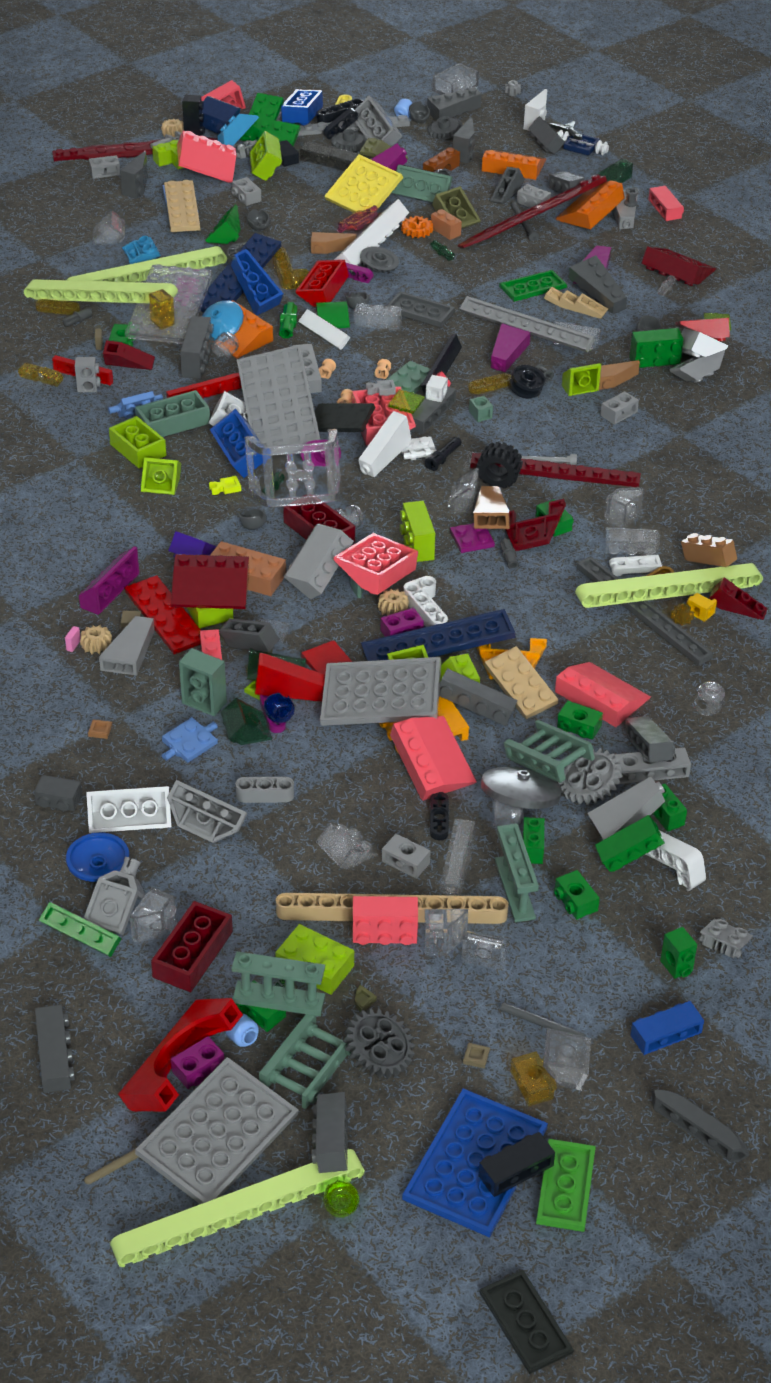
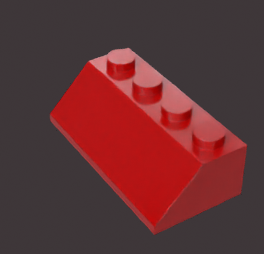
M345 260L317 261L296 290V294L313 307H316V303L331 302L349 277Z

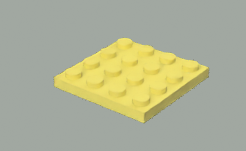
M358 155L324 197L326 200L369 220L400 183L403 176L401 173L362 155Z

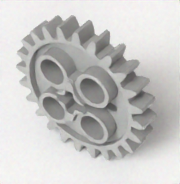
M593 748L595 758L593 761L579 757L564 768L566 779L561 783L558 782L566 799H570L572 803L577 800L579 805L585 801L586 805H589L590 800H593L596 804L598 798L604 800L605 794L611 796L610 790H617L615 785L621 784L619 778L623 777L621 773L623 770L618 758H615L614 754H610L608 750L603 753L601 748L595 752Z

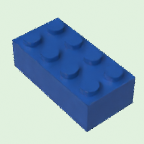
M296 89L281 106L282 122L300 123V125L309 124L316 116L317 111L323 107L322 91Z
M234 409L210 429L232 466L243 478L270 458L246 419L237 409Z

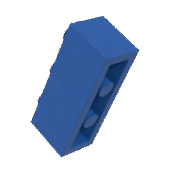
M691 1001L683 1004L679 1003L670 1009L658 1011L646 1018L637 1019L632 1023L630 1036L643 1055L702 1033L704 1019Z

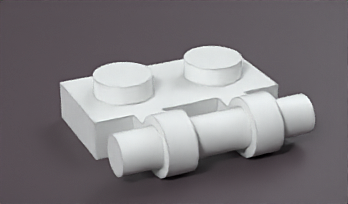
M431 437L411 439L412 442L401 453L404 460L411 459L412 461L423 457L427 459L432 456L436 449Z

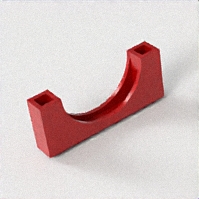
M198 999L194 1001L119 1092V1097L129 1110L166 1112L179 1096L167 1078L171 1070V1058L207 1036L230 1031L243 1016L233 999Z

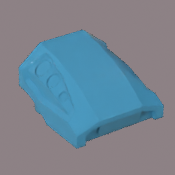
M146 235L122 247L130 264L161 257L151 237Z

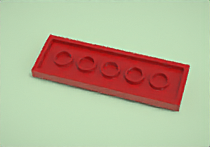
M157 575L124 587L126 594L143 616L154 618V630L173 654L201 645L200 628L183 607H171L172 593Z

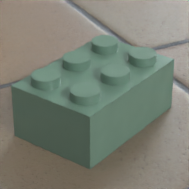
M191 648L179 661L182 703L215 716L227 703L225 661Z

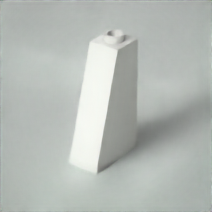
M395 411L391 413L358 459L362 473L375 477L412 442L407 416Z

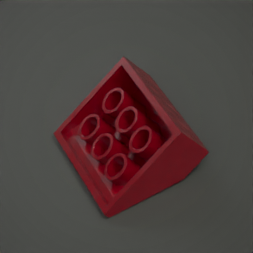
M647 246L641 263L646 265V269L652 271L654 269L659 270L658 273L665 276L667 274L672 275V279L677 281L682 279L685 281V284L690 286L700 284L717 269L669 249Z
M175 554L171 607L246 609L250 574L249 557Z

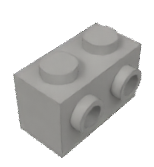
M528 184L517 192V203L530 208L551 198L550 192Z

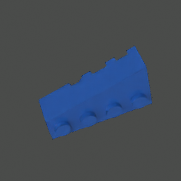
M244 249L235 254L231 267L254 314L257 316L279 305L283 292L250 252Z

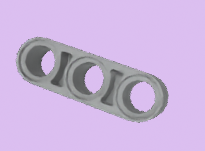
M241 777L235 783L236 799L243 803L289 802L294 798V781L290 777Z

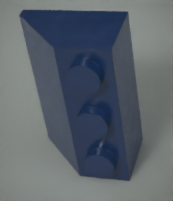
M207 96L203 101V126L220 134V129L225 124H229L228 120L233 115L236 117L240 114L241 108L216 98Z

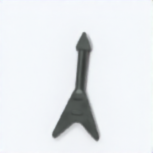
M575 121L568 124L550 123L552 128L565 132L568 131L574 136V139L582 140V134L574 130Z

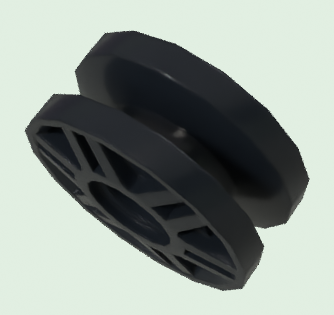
M520 365L514 369L509 386L513 393L519 397L531 399L541 394L546 379L541 370L536 367Z

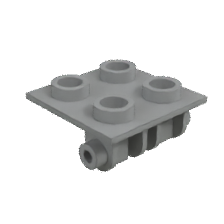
M257 140L245 141L243 144H234L233 147L236 148L237 152L236 158L249 157L250 151Z
M714 918L701 930L700 933L702 935L699 941L706 947L714 948L715 951H717L722 942L720 953H723L726 948L725 955L733 959L735 957L739 959L742 954L741 949L754 935L749 934L743 928H735L728 925V922L725 920Z

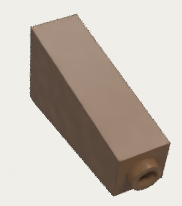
M481 486L474 509V529H510L509 510L498 486Z

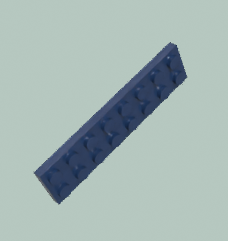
M254 233L239 252L247 249L260 266L264 268L280 249L281 241ZM232 260L194 304L196 310L205 312L214 303L224 300L236 302L244 292L231 267Z
M505 609L362 642L361 647L366 661L388 660V653L420 645L425 646L427 655L431 658L516 637Z

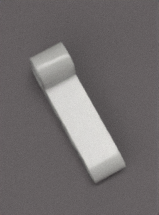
M424 576L405 583L404 592L409 599L408 606L409 608H415L424 620L426 627L448 622L447 615L432 599L436 592L435 578Z
M660 831L665 844L645 855L675 869L679 884H683L687 891L706 880V873L701 852Z

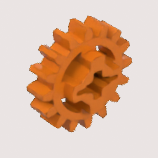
M423 216L409 217V219L405 218V221H402L401 231L407 237L420 238L422 236L425 238V235L430 236V233H433V223L428 218L423 219Z

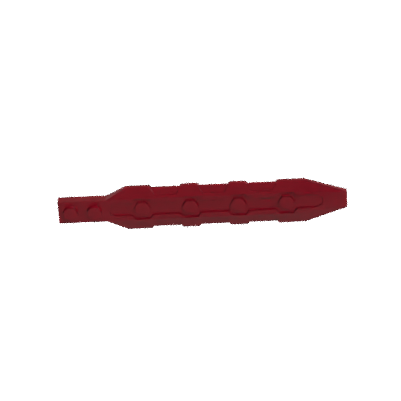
M207 137L208 139L213 141L217 140V138ZM161 139L112 145H91L65 150L57 149L52 151L54 161L89 160L91 158L117 155V158L137 157L142 152H146V155H153V149L150 144Z
M599 174L591 176L592 179L579 182V185L475 234L460 243L458 247L465 248L491 238L607 182V178Z

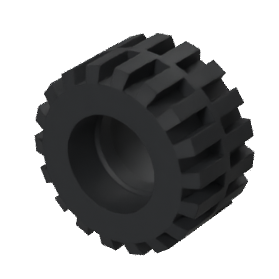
M496 442L495 444L490 443L489 446L484 448L478 460L476 471L479 474V478L483 479L485 484L488 483L490 484L489 486L507 488V486L510 487L516 482L523 460H521V454H518L519 451L513 449L512 445L508 446L505 442L503 444ZM495 463L501 464L504 467H499Z

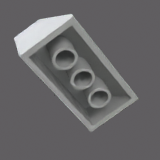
M368 96L355 109L358 112V119L355 123L366 139L376 138L391 146L402 137L380 104L371 96Z
M316 524L284 575V578L309 599L321 595L339 566L334 561V557L351 547L354 541L339 529Z

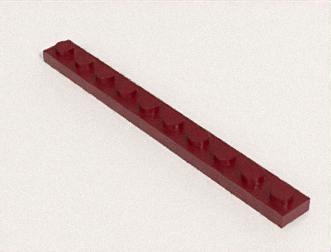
M472 453L470 468L477 469L476 466L481 453ZM521 459L523 464L519 474L638 488L640 484L641 473L633 471L628 472L617 469L611 470L600 467ZM495 463L499 467H504L501 464Z

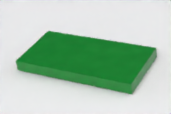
M553 270L499 283V287L515 302L546 294L551 287L557 290L565 289L567 284Z

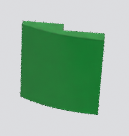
M347 301L316 303L317 315L336 328H350Z

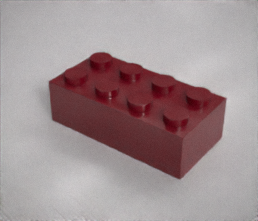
M311 492L283 506L284 523L304 539H308L316 524H322L343 531L355 543V525Z
M194 901L151 960L152 977L191 993L233 933L232 915Z

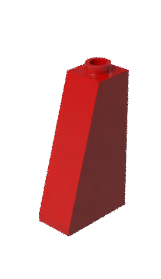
M259 653L255 695H276L283 698L322 702L325 674L264 653Z

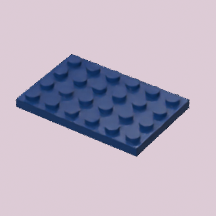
M462 1089L402 1194V1200L490 1238L517 1185L494 1197L478 1176L479 1162L486 1156H492L500 1152L508 1145L520 1142L527 1135L540 1132L544 1136L548 1123Z

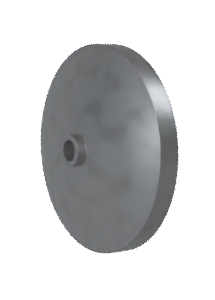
M496 767L484 772L481 780V788L488 796L504 804L520 808L543 809L555 806L559 803L562 793L560 785L555 780L533 770L518 767Z

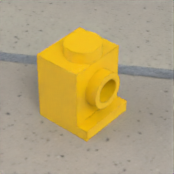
M696 593L687 600V613L705 622L715 613L717 600H710Z

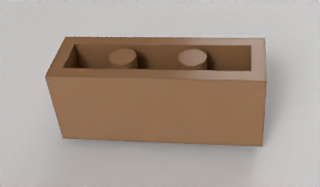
M693 533L681 541L684 557L687 561L727 567L737 560L733 540Z

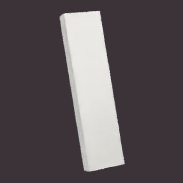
M308 309L298 321L340 350L343 349L350 339L347 334Z

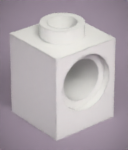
M432 375L426 385V399L442 402L447 393L448 378Z

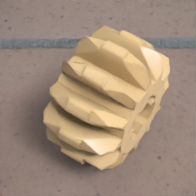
M174 118L168 119V121L165 120L161 127L163 136L165 137L167 134L176 137L175 131L182 133L184 130L183 121L175 120Z
M392 589L384 591L378 598V608L382 615L387 614L388 616L408 609V596L405 595V592H399V589L396 591Z
M92 625L91 628L86 627L85 631L81 632L80 644L85 652L90 651L91 655L97 652L100 655V652H104L112 643V635L107 627L102 628L101 625L97 627Z

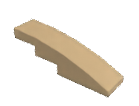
M551 287L544 299L559 307L596 318H602L608 311V308L583 293L578 297L568 290L562 293Z

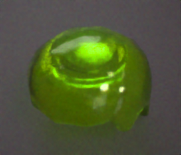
M337 1180L327 1185L323 1196V1203L325 1209L332 1216L344 1218L357 1210L360 1198L357 1189L352 1184Z

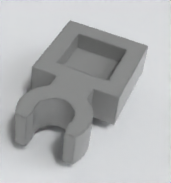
M380 380L376 384L372 382L366 383L367 395L379 393V396H389L396 394L393 380Z

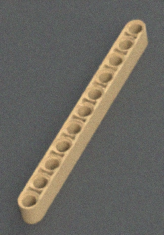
M281 893L276 897V915L282 920L353 921V896L418 897V922L500 924L507 920L508 901L499 896Z

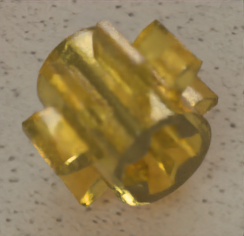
M681 603L674 606V610H671V618H674V623L682 626L687 623L691 624V620L694 619V612L691 611L689 605Z

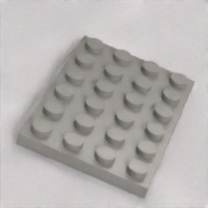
M441 658L327 663L320 716L321 726L400 722L419 717H434L437 719Z
M227 1057L135 1149V1154L196 1202L202 1204L221 1197L298 1115L299 1110Z

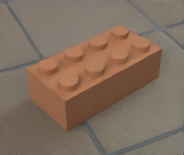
M221 541L211 553L214 556H248L250 573L248 590L272 596L286 574V559Z

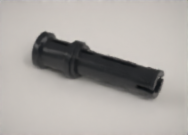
M453 437L442 449L434 451L432 456L425 460L426 468L436 471L439 465L444 464L446 458L461 446V439Z

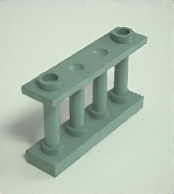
M540 720L535 721L537 732L523 742L517 743L511 739L503 742L507 758L559 783L566 779L564 768L579 757H584L591 761L595 759L591 742ZM540 739L545 740L543 743H541V744H540L539 746H537L536 748H534V749L529 748V746H531L532 744H534V743L537 742L538 740H540ZM553 745L559 746L547 755L542 754V752ZM567 750L572 752L561 761L555 760Z
M518 824L497 826V835L504 856L495 857V863L514 922L535 920L536 916L528 894L529 892L538 891L539 885Z
M236 952L231 970L232 972L241 973V981H237L233 995L235 1004L321 1017L325 993H318L316 984L321 985L325 971L324 964ZM250 974L263 976V984L250 982ZM272 978L285 979V987L272 986ZM294 981L307 983V991L294 989Z
M306 1014L259 1072V1081L267 1087H270L272 1083H278L302 1096V1108L307 1109L310 1103L314 1104L317 1101V1095L320 1094V1090L346 1056H350L352 1052L345 1051L348 1044L343 1042L342 1039L318 1028L316 1016ZM309 1036H315L337 1047V1050L331 1056L307 1044L306 1040ZM302 1051L326 1064L319 1072L293 1059V1056L296 1052L300 1053ZM290 1067L314 1080L306 1088L281 1075V1071L284 1068Z

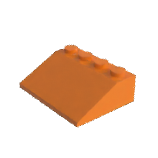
M486 150L482 157V171L504 174L507 167L519 168L524 178L536 180L546 158Z
M608 181L584 192L558 215L556 220L591 230L625 199L622 183Z
M241 305L239 306L243 311L244 317L239 330L226 340L214 342V344L236 359L273 341V326Z

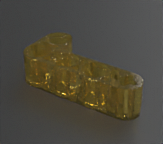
M280 247L273 256V265L281 287L286 290L298 289L309 271L307 269L293 270L286 249Z

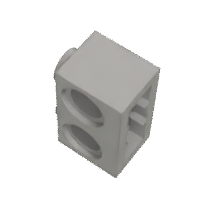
M117 155L89 159V169L93 179L120 175V163Z
M248 177L232 181L231 192L240 202H243L246 206L261 202V189Z
M76 357L77 392H97V387L101 386L100 377H97L99 363H96L95 357Z
M624 391L602 403L601 416L615 425L638 412L639 400Z

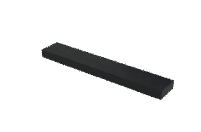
M457 334L450 336L423 381L421 388L425 396L426 385L431 376H436L441 371L446 375L462 346Z

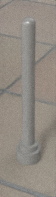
M570 454L567 457L522 456L521 458L577 465V454Z

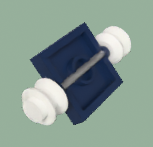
M563 130L557 132L565 141L563 149L588 156L594 149L596 154L601 152V155H604L609 150L608 143L604 142L602 144L599 138L582 134V140L574 139L573 135L570 137L568 131L563 133Z

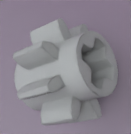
M511 80L508 84H505V93H508L509 96H516L518 93H521V85L517 81Z

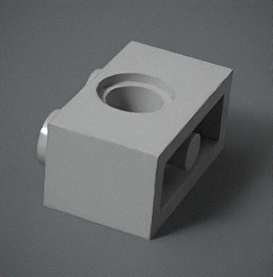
M395 834L382 848V862L417 879L430 864L431 851L405 837Z

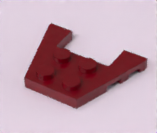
M564 499L549 502L548 515L516 522L515 511H509L510 529H506V532L515 551L550 543L566 507Z

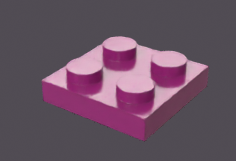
M474 523L450 527V533L461 553L495 546V542L488 529H474Z

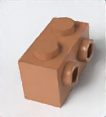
M443 209L431 214L434 231L449 240L461 236V220Z

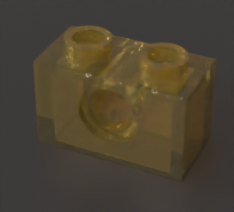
M164 289L150 293L151 321L161 330L175 325L173 297Z
M537 1051L511 1059L510 1072L528 1107L554 1099V1092L557 1089L556 1081L553 1076H549L546 1062L539 1057Z

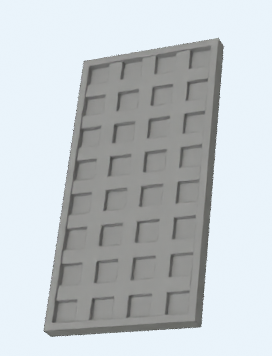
M300 345L237 359L248 423L269 456L302 449L304 444L309 441L321 440Z

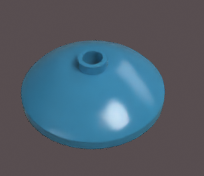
M224 300L208 307L202 317H211V324H214L212 337H214V342H219L230 338L239 330L244 315L241 307L236 302Z

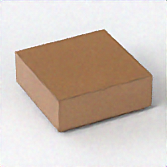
M93 720L88 737L108 739L112 722Z

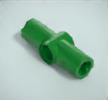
M288 302L284 305L283 313L280 315L279 336L282 338L292 337L294 328H296L298 310L294 302Z

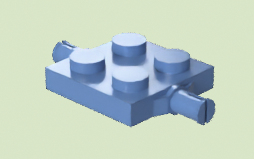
M153 391L123 398L116 406L108 407L109 414L117 412L119 418H130L135 414L136 406L162 400L163 396L162 394L154 396Z
M191 717L162 736V742L169 747V750L162 754V758L167 761L176 755L187 763L218 744V739L210 733L218 728L217 724L213 721L207 726H202Z

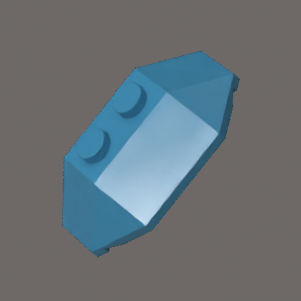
M238 114L236 117L233 115L228 120L229 124H225L220 129L221 132L217 136V141L224 145L234 146L259 117L248 114Z

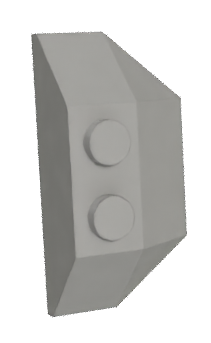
M725 350L707 357L700 356L698 358L695 356L670 368V372L685 381L699 382L703 380L704 376H711L714 374V371L720 369Z
M178 780L175 781L167 797L177 826L212 843L239 832L248 814Z

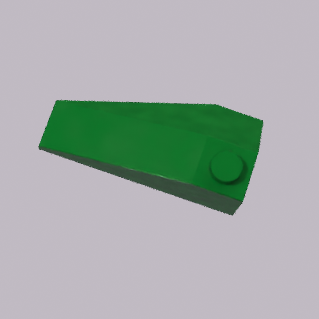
M236 204L220 219L219 223L213 228L214 232L207 236L205 240L207 243L228 244L239 238L238 234L241 229L238 206Z

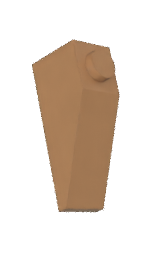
M312 232L311 253L328 254L342 251L356 239L357 234Z
M640 361L601 366L599 390L614 388L638 375Z

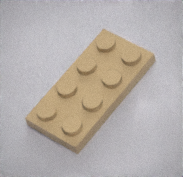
M517 646L485 661L484 667L504 693L518 700L515 707L525 719L558 704V698Z

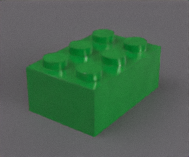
M679 328L632 332L629 358L631 361L639 360V368L680 364L684 338Z

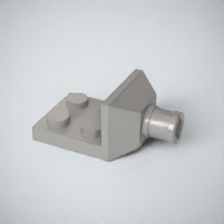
M125 857L120 871L114 870L99 877L83 919L110 932L124 935L136 900L145 901L146 899L140 881L135 878L141 862Z

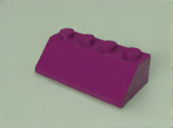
M134 546L120 554L84 591H81L79 594L80 608L99 615L124 590V587L128 586L139 575L137 547Z

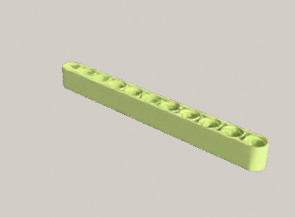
M215 246L72 276L67 280L141 282L151 278L155 279L165 275L169 276L179 272L183 273L193 269L197 270L207 266L225 264L227 256L220 247Z
M36 279L32 280L24 289V295L27 298L31 297L36 300L169 304L178 293L177 287L171 283Z
M753 563L585 583L576 588L575 594L583 607L591 608L686 596L696 593H709L724 577L740 589L759 585L763 581V576Z
M348 1149V1170L319 1173L318 1165L312 1162L119 1234L111 1240L110 1246L118 1265L125 1267V1264L130 1262L134 1264L149 1258L148 1256L156 1253L157 1255L171 1250L172 1246L178 1244L181 1246L192 1242L196 1237H205L218 1232L217 1229L223 1227L226 1229L239 1224L241 1220H250L263 1215L262 1212L268 1210L271 1212L284 1207L286 1203H295L307 1198V1195L313 1193L316 1195L329 1190L331 1186H340L348 1183L352 1178H361L365 1170L355 1151Z

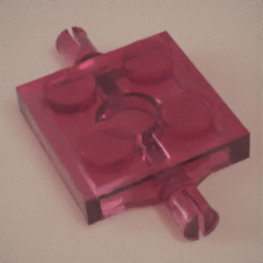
M374 205L369 209L359 210L338 223V231L342 233L350 229L360 230L363 228V225L373 222L374 218L378 217L377 206Z

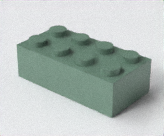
M196 390L135 407V415L162 437L207 425L210 420L209 406Z

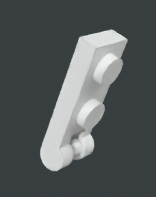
M659 555L616 557L609 560V565L612 568L611 572L615 576L653 572L657 568L662 567Z

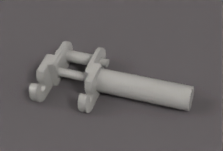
M175 131L176 137L166 134L165 139L151 143V148L160 143H168L172 140L179 141L181 133Z

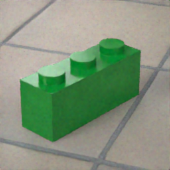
M647 815L595 844L602 863L610 872H614L626 864L639 859L646 853L657 849L665 844L657 824L650 815Z

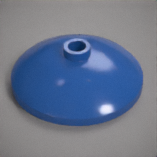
M87 834L78 838L68 848L66 853L67 867L77 878L89 882H97L99 877L114 870H121L124 858L129 857V849L121 838L113 834Z

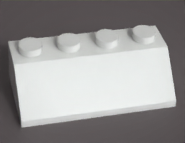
M684 328L681 333L684 338L682 352L698 358L700 356L707 357L728 347V345L697 331Z
M169 786L86 792L89 833L171 827V810L167 800Z

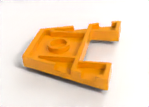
M530 638V651H521L534 669L547 647V639ZM491 644L476 647L483 665L485 661L507 651L504 649H491ZM486 669L489 679H494Z

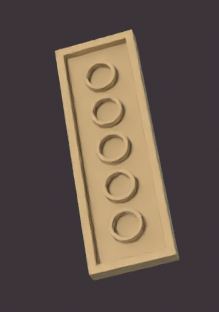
M193 180L164 182L171 232L200 230Z

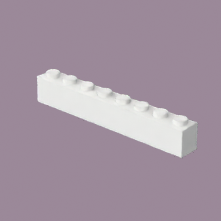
M397 199L334 260H345L346 263L360 265L363 263L360 258L362 250L368 247H379V244L383 243L400 226L399 224H402V221H405L409 211Z

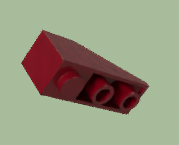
M106 340L103 350L105 365L152 370L155 356L122 342Z
M725 577L712 589L708 597L710 600L716 599V607L721 610L764 620L768 610L762 603L755 600Z

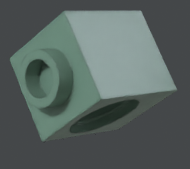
M485 396L469 399V412L477 422L492 419L493 405Z

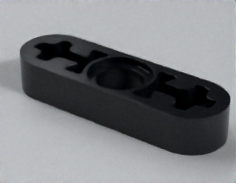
M353 108L346 110L325 127L323 131L324 136L332 139L335 134L342 133V131L358 119V112ZM343 121V125L339 127V123Z
M443 792L432 794L430 799V836L440 841L446 839L449 833V797ZM437 800H441V807L438 806ZM437 814H441L444 816V818L437 819L434 816ZM437 825L441 826L442 832H437Z

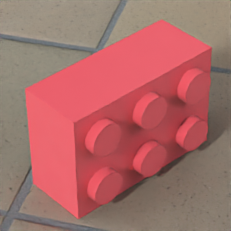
M353 896V943L361 945L368 943H380L382 945L390 943H401L403 945L417 944L418 897Z

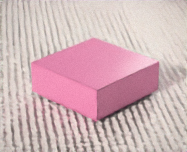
M73 626L66 635L65 644L67 651L73 652L81 639L79 627Z

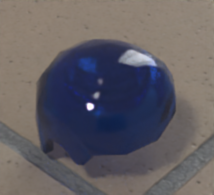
M275 693L264 701L263 708L265 713L273 722L285 723L294 715L295 705L289 696L284 697L280 693Z

